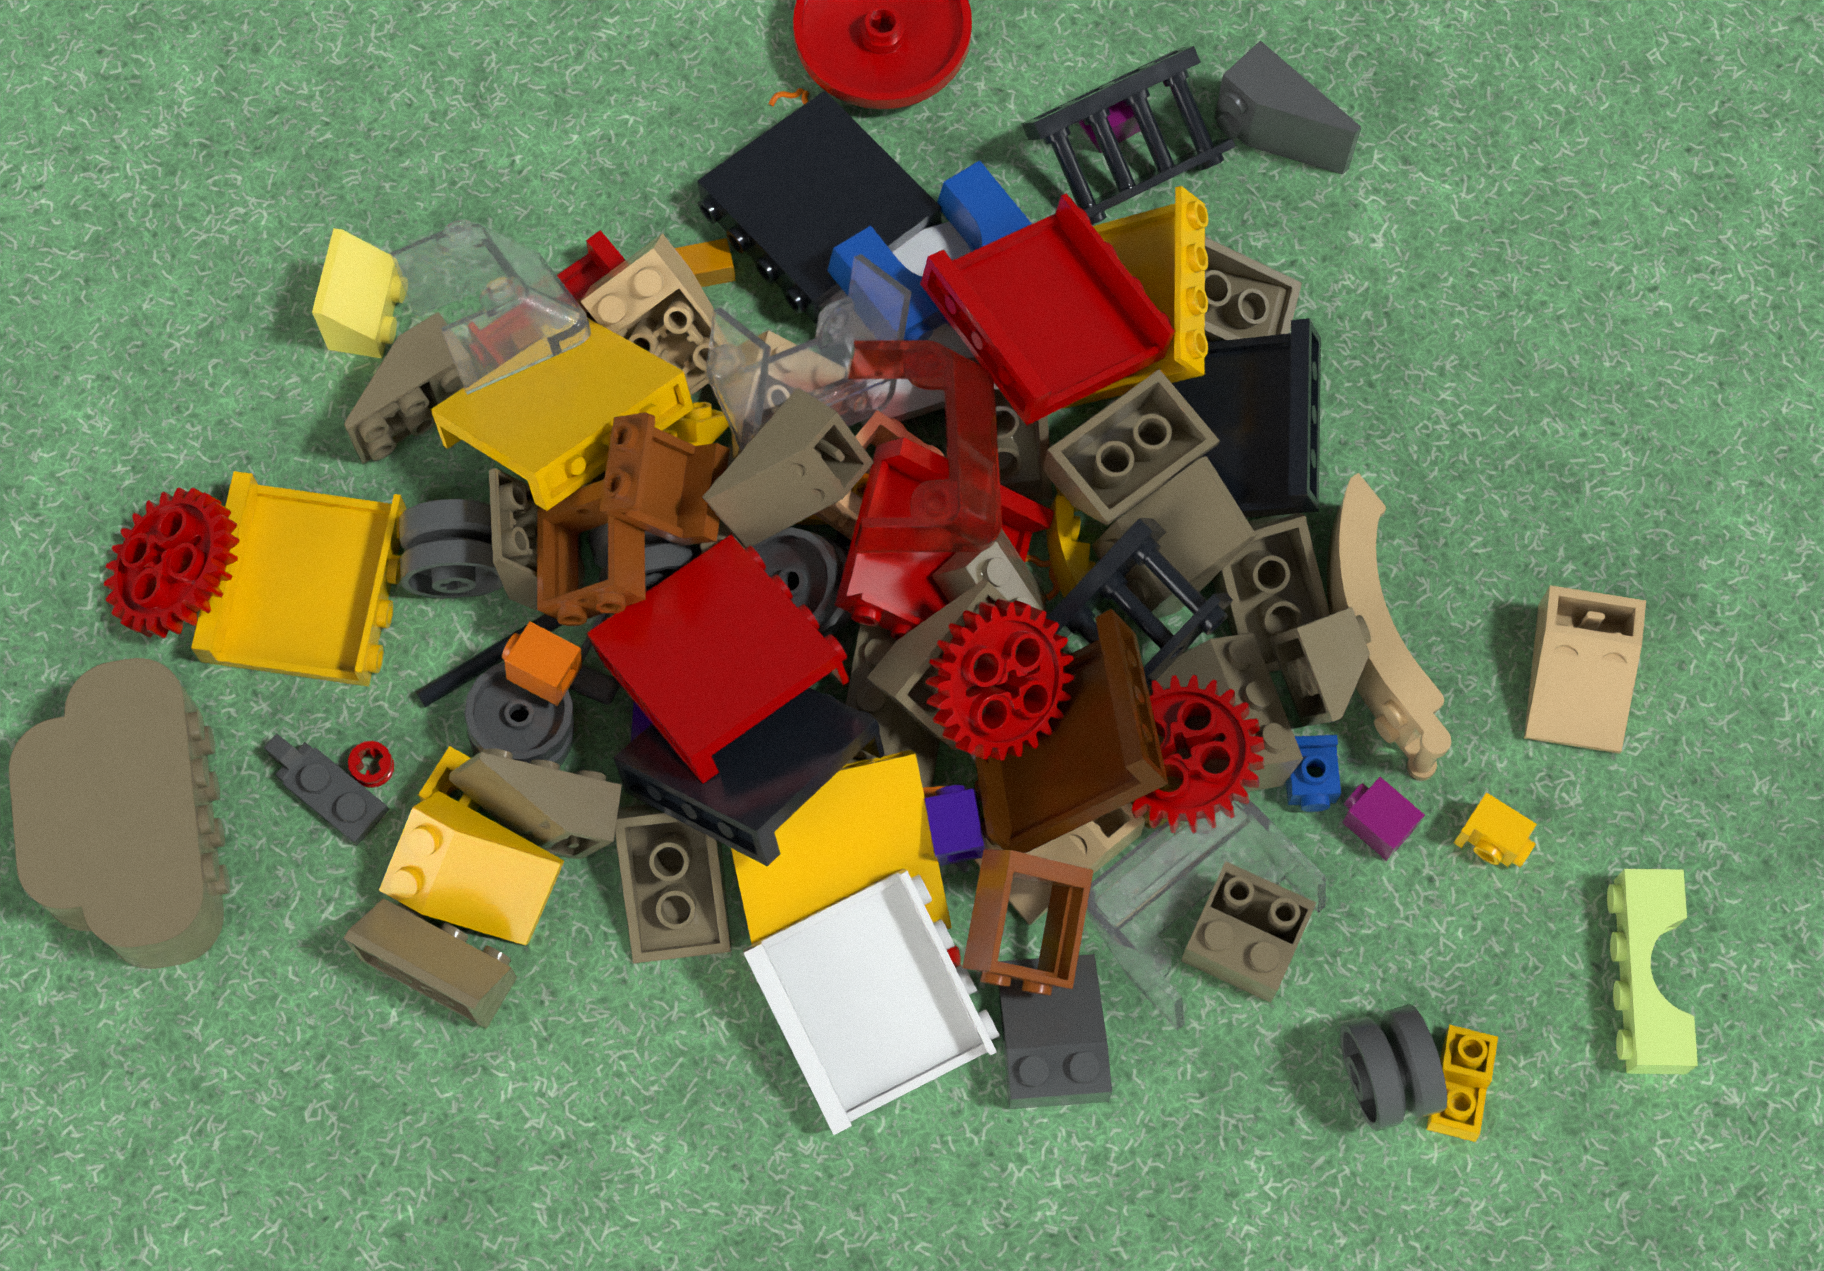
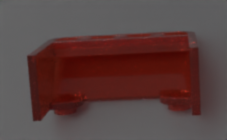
M854 340L847 369L848 379H908L914 386L920 389L944 390L948 479L928 480L921 483L914 490L910 500V517L861 518L854 543L855 553L981 552L989 549L996 542L1002 528L995 389L991 374L981 365L935 341Z

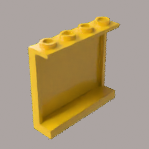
M1183 186L1175 187L1174 204L1093 226L1102 239L1113 246L1118 259L1131 276H1135L1141 282L1146 295L1157 309L1168 316L1175 333L1165 358L1064 407V409L1124 395L1159 369L1171 383L1204 375V358L1208 352V343L1205 336V313L1208 310V299L1205 292V270L1208 267V255L1205 249V227L1208 225V212L1205 204Z
M577 312L433 407L431 412L445 448L449 449L461 440L470 444L526 479L535 504L548 511L606 470L614 417L647 412L655 416L654 427L663 431L692 411L694 406L683 370Z
M234 471L225 507L231 511L228 518L237 523V527L231 534L240 539V542L231 548L229 552L237 556L238 561L226 566L225 571L233 577L231 580L220 582L218 587L224 594L222 598L211 596L208 600L211 612L208 614L200 609L191 649L200 662L369 687L372 673H379L383 663L384 648L383 645H378L381 629H388L393 617V601L388 600L391 584H399L401 579V556H398L400 548L399 517L407 509L402 496L394 494L391 504L258 485L252 473Z
M912 750L884 755L881 759L874 757L855 761L843 766L774 832L781 854L769 866H765L731 848L751 944L903 868L908 871L911 878L920 874L932 898V901L925 905L932 922L934 923L942 919L947 929L952 928L939 863L934 853L917 758Z

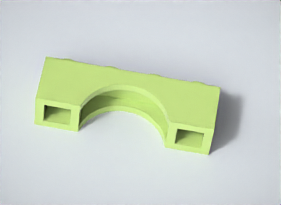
M1624 869L1615 878L1614 884H1609L1607 891L1609 913H1615L1617 918V932H1612L1610 953L1612 961L1619 962L1620 980H1616L1614 983L1613 1001L1615 1009L1623 1011L1624 1030H1618L1617 1055L1620 1060H1626V1073L1687 1074L1698 1066L1694 1016L1676 1008L1664 998L1658 990L1651 972V954L1656 940L1660 935L1676 929L1687 918L1684 870Z

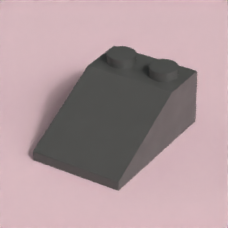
M1259 41L1223 74L1214 118L1219 129L1227 137L1232 139L1237 137L1246 146L1339 174H1344L1349 169L1362 127L1262 41Z
M1095 954L1078 956L1073 989L1053 987L1051 996L1022 991L1023 981L1011 979L1010 987L998 986L1009 1109L1109 1102L1112 1094V1084ZM1039 958L1000 962L1037 969Z

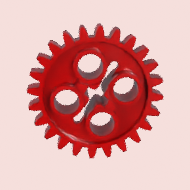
M178 487L173 496L165 491L162 492L159 505L148 500L146 502V514L143 517L134 512L132 515L134 527L131 530L122 528L120 532L125 538L123 544L113 545L111 548L112 551L118 554L117 560L107 563L105 567L114 572L113 576L104 581V586L113 590L105 600L114 606L111 614L121 619L120 623L148 638L155 634L163 639L166 638L169 630L178 635L181 634L184 621L195 626L197 624V612L200 609L208 614L211 612L208 600L211 596L222 598L224 595L218 586L221 581L232 579L233 576L225 571L226 566L238 561V557L230 553L229 550L240 542V539L231 534L237 527V523L228 518L231 511L222 506L221 501L193 487L189 492Z
M1000 598L997 599L995 605L980 602L979 614L968 610L963 611L964 627L953 623L948 625L953 636L951 642L945 640L937 641V645L944 651V655L942 658L929 660V663L933 667L938 668L939 671L938 676L926 679V684L936 687L938 693L931 696L927 700V704L941 709L932 720L934 723L945 727L942 736L956 742V748L985 760L990 756L1004 761L1007 753L1020 757L1022 756L1023 744L1032 748L1038 747L1036 736L1038 731L1047 735L1052 734L1051 727L1047 722L1050 717L1063 718L1064 715L1056 706L1058 701H1068L1071 699V696L1062 691V685L1074 680L1073 675L1063 672V667L1074 659L1072 655L1060 652L1067 644L1068 638L1055 634L1059 624L1058 622L1046 619L1047 612L1017 600L1011 602ZM1019 644L1018 652L1015 655L1016 648ZM978 659L977 667L974 669L975 661ZM986 706L985 713L982 716L983 709Z
M1172 675L1170 689L1165 690L1156 680H1153V695H1150L1157 734L1164 737L1160 748L1166 776L1177 777L1183 783L1175 791L1164 792L1157 789L1136 799L1131 809L1133 817L1137 819L1149 811L1151 827L1155 829L1162 819L1165 818L1168 819L1171 833H1176L1180 821H1187L1191 832L1196 833L1198 819L1205 818L1207 823L1212 828L1217 827L1215 813L1221 811L1232 819L1235 817L1231 803L1233 800L1245 805L1249 803L1248 793L1243 787L1258 788L1260 785L1259 777L1251 771L1264 769L1265 766L1264 757L1255 754L1265 749L1263 737L1253 736L1260 730L1259 721L1257 718L1245 720L1250 713L1247 702L1233 707L1236 698L1235 691L1232 688L1218 696L1217 680L1213 679L1205 689H1200L1197 675H1192L1188 686L1181 687L1177 676ZM1195 716H1203L1210 720L1208 726L1201 730H1191L1185 726L1188 720ZM1218 736L1225 737L1223 742L1214 741ZM1185 748L1191 754V757L1182 759L1177 750ZM1212 759H1223L1229 763L1226 770L1217 774L1209 773L1203 769L1206 763Z

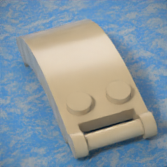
M1357 473L1349 480L1331 530L1326 572L1329 613L1333 614L1352 607L1355 616L1361 615L1364 618L1371 636V642L1367 643L1370 655L1358 680L1356 689L1372 714L1376 717L1374 725L1380 736L1390 744L1395 741L1407 756V771L1409 775L1416 780L1425 781L1433 776L1437 768V758L1444 756L1452 743L1449 732L1434 715L1443 706L1444 697L1405 646L1387 609L1380 585L1376 557L1379 517L1384 514L1386 506L1361 475Z

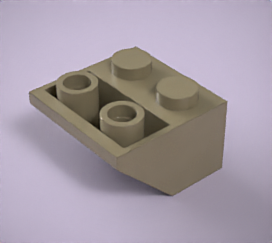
M1225 861L1185 948L1181 962L1271 1003L1317 902Z

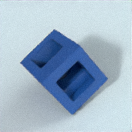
M1337 735L1295 736L1303 760L1286 781L1288 805H1301V810L1305 812L1327 810L1330 808V804L1336 803L1341 795ZM1306 767H1320L1323 771V776L1318 778L1310 776Z

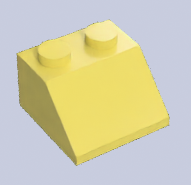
M333 228L312 314L328 350L382 358L385 345H392L396 336L397 320L396 317L392 316L395 304L403 303L405 299L407 278L401 274L396 257L342 229Z

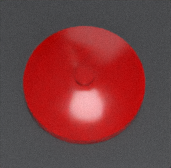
M796 0L793 15L794 41L804 69L827 93L846 103L870 109L901 108L919 103L935 95L959 72L965 62L971 43V8L969 0Z

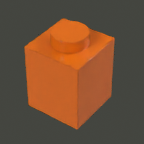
M530 621L521 635L514 633L502 653L507 680L558 706L582 668L580 647Z

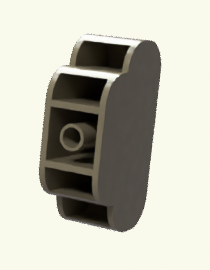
M130 658L97 665L81 675L70 689L65 702V716L48 719L31 727L21 736L11 753L9 781L18 877L27 894L46 908L61 924L78 931H92L127 963L146 969L185 964L202 956L217 940L224 921L222 894L230 893L228 870L225 864L219 865L217 850L218 847L225 846L224 828L221 819L214 818L212 801L220 800V787L216 772H209L207 756L215 754L213 731L211 726H204L203 717L198 706L172 671L163 664L145 658Z

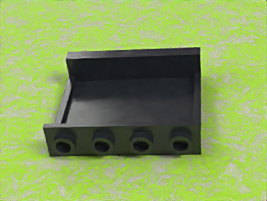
M825 90L697 180L700 195L698 207L703 216L711 224L718 222L726 231L727 238L735 250L740 254L746 252L755 261V266L762 278L769 284L775 282L784 291L785 299L790 307L798 314L804 312L815 324L821 321L819 306L842 290L827 271L834 247L871 226L893 252L923 229L942 224L941 206Z
M1310 318L1291 320V333L1207 342L1208 352L1204 358V375L1172 383L1220 440L1217 446L1202 457L1207 456L1245 518L1319 512L1321 337Z
M807 688L713 754L712 758L719 773L704 784L701 783L653 723L613 758L625 793L753 860L769 866L781 854L774 832L860 750L879 759L885 755L880 736L879 724L871 714L845 705L828 693L822 694L814 689Z

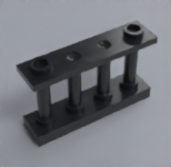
M1194 46L1173 50L1021 123L1028 140L1044 139L1046 144L1051 143L1075 202L1079 208H1082L1087 213L1091 225L1107 217L1105 210L1195 166H1198L1201 171L1224 161L1222 153L1236 147L1232 138L1212 141L1186 80L1190 76L1187 69L1201 63ZM1160 82H1163L1164 87H1170L1196 149L1175 160L1170 155L1147 100V97L1150 96L1148 88ZM1122 100L1125 106L1130 105L1157 168L1136 179L1132 177L1107 118L1111 115L1108 107ZM1084 120L1085 125H1091L1117 186L1116 189L1095 199L1068 139V135L1071 134L1068 126Z
M1139 518L1052 610L1046 619L1058 622L1059 627L1055 634L1068 637L1071 633L1074 635L1080 633L1091 644L1099 640L1097 625L1094 621L1095 614L1092 610L1104 598L1107 601L1112 599L1160 648L1158 653L1143 667L1149 689L1152 681L1157 680L1202 632L1209 635L1224 622L1228 616L1224 609L1233 599L1227 593L1213 594L1206 600L1159 552L1161 546L1157 542L1166 531L1153 518ZM1136 564L1139 566L1145 564L1192 612L1193 616L1175 635L1126 586L1128 580L1125 578V575Z

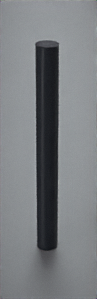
M543 614L532 621V623L550 632L562 626V624L558 623L557 619L547 614ZM527 625L415 691L423 706L426 708L486 672L492 666L504 661L502 653L507 642L514 633L521 635Z

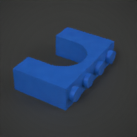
M980 160L943 183L937 203L941 206L943 215L965 240L971 252L1032 224ZM871 226L833 248L827 271L894 355L908 346L912 349L921 346L932 336L933 330L946 323L948 326H951L920 285L922 276L907 269Z

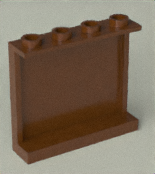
M1112 609L1095 617L1099 640L1069 654L1073 656L1074 660L1063 667V672L1073 675L1074 680L1064 683L1062 691L1068 693L1071 699L1068 701H1058L1056 707L1064 715L1062 719L1050 717L1047 721L1051 727L1052 734L1047 735L1038 731L1036 733L1038 740L1037 748L1023 744L1022 756L1016 757L1007 753L1004 761L990 756L985 760L971 754L978 774V780L975 781V789L982 801L984 812L981 827L985 837L992 845H998L1003 850H1013L1026 854L1168 784L1137 636Z

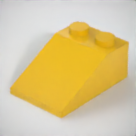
M437 791L412 807L379 891L422 915L526 946L532 938L564 864V860L444 793Z

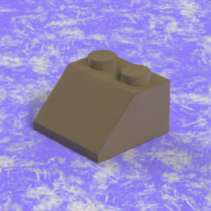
M996 519L990 520L932 575L949 602H952L985 579L1009 601L1014 602L1017 600L1047 612L1046 594Z

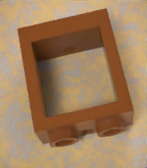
M604 480L578 489L548 511L537 505V610L557 619L558 623L562 625L579 626L586 623L589 618L604 613H619L625 610L628 605L646 600L645 530L600 512ZM608 523V580L578 589V533Z
M984 849L962 968L982 972L980 982L1010 987L1011 979L1023 981L1022 991L1051 996L1053 987L1073 989L1093 870L1013 850ZM1013 877L1052 885L1037 969L998 961Z

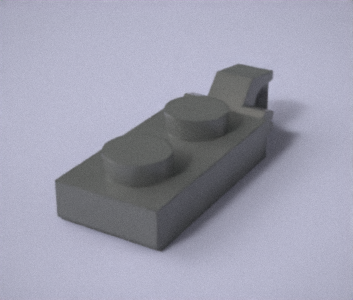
M277 733L265 745L264 749L269 753L268 755L282 766L275 775L283 782L284 787L356 846L389 811L386 804L316 747L313 749L304 742L296 750Z

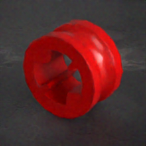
M364 741L356 745L351 751L348 758V768L354 779L362 786L375 788L386 784L392 777L394 760L382 743ZM369 754L372 755L373 759H376L377 754L383 757L378 762L381 770L374 775L369 770L366 771L365 775L360 773L364 768L362 759Z

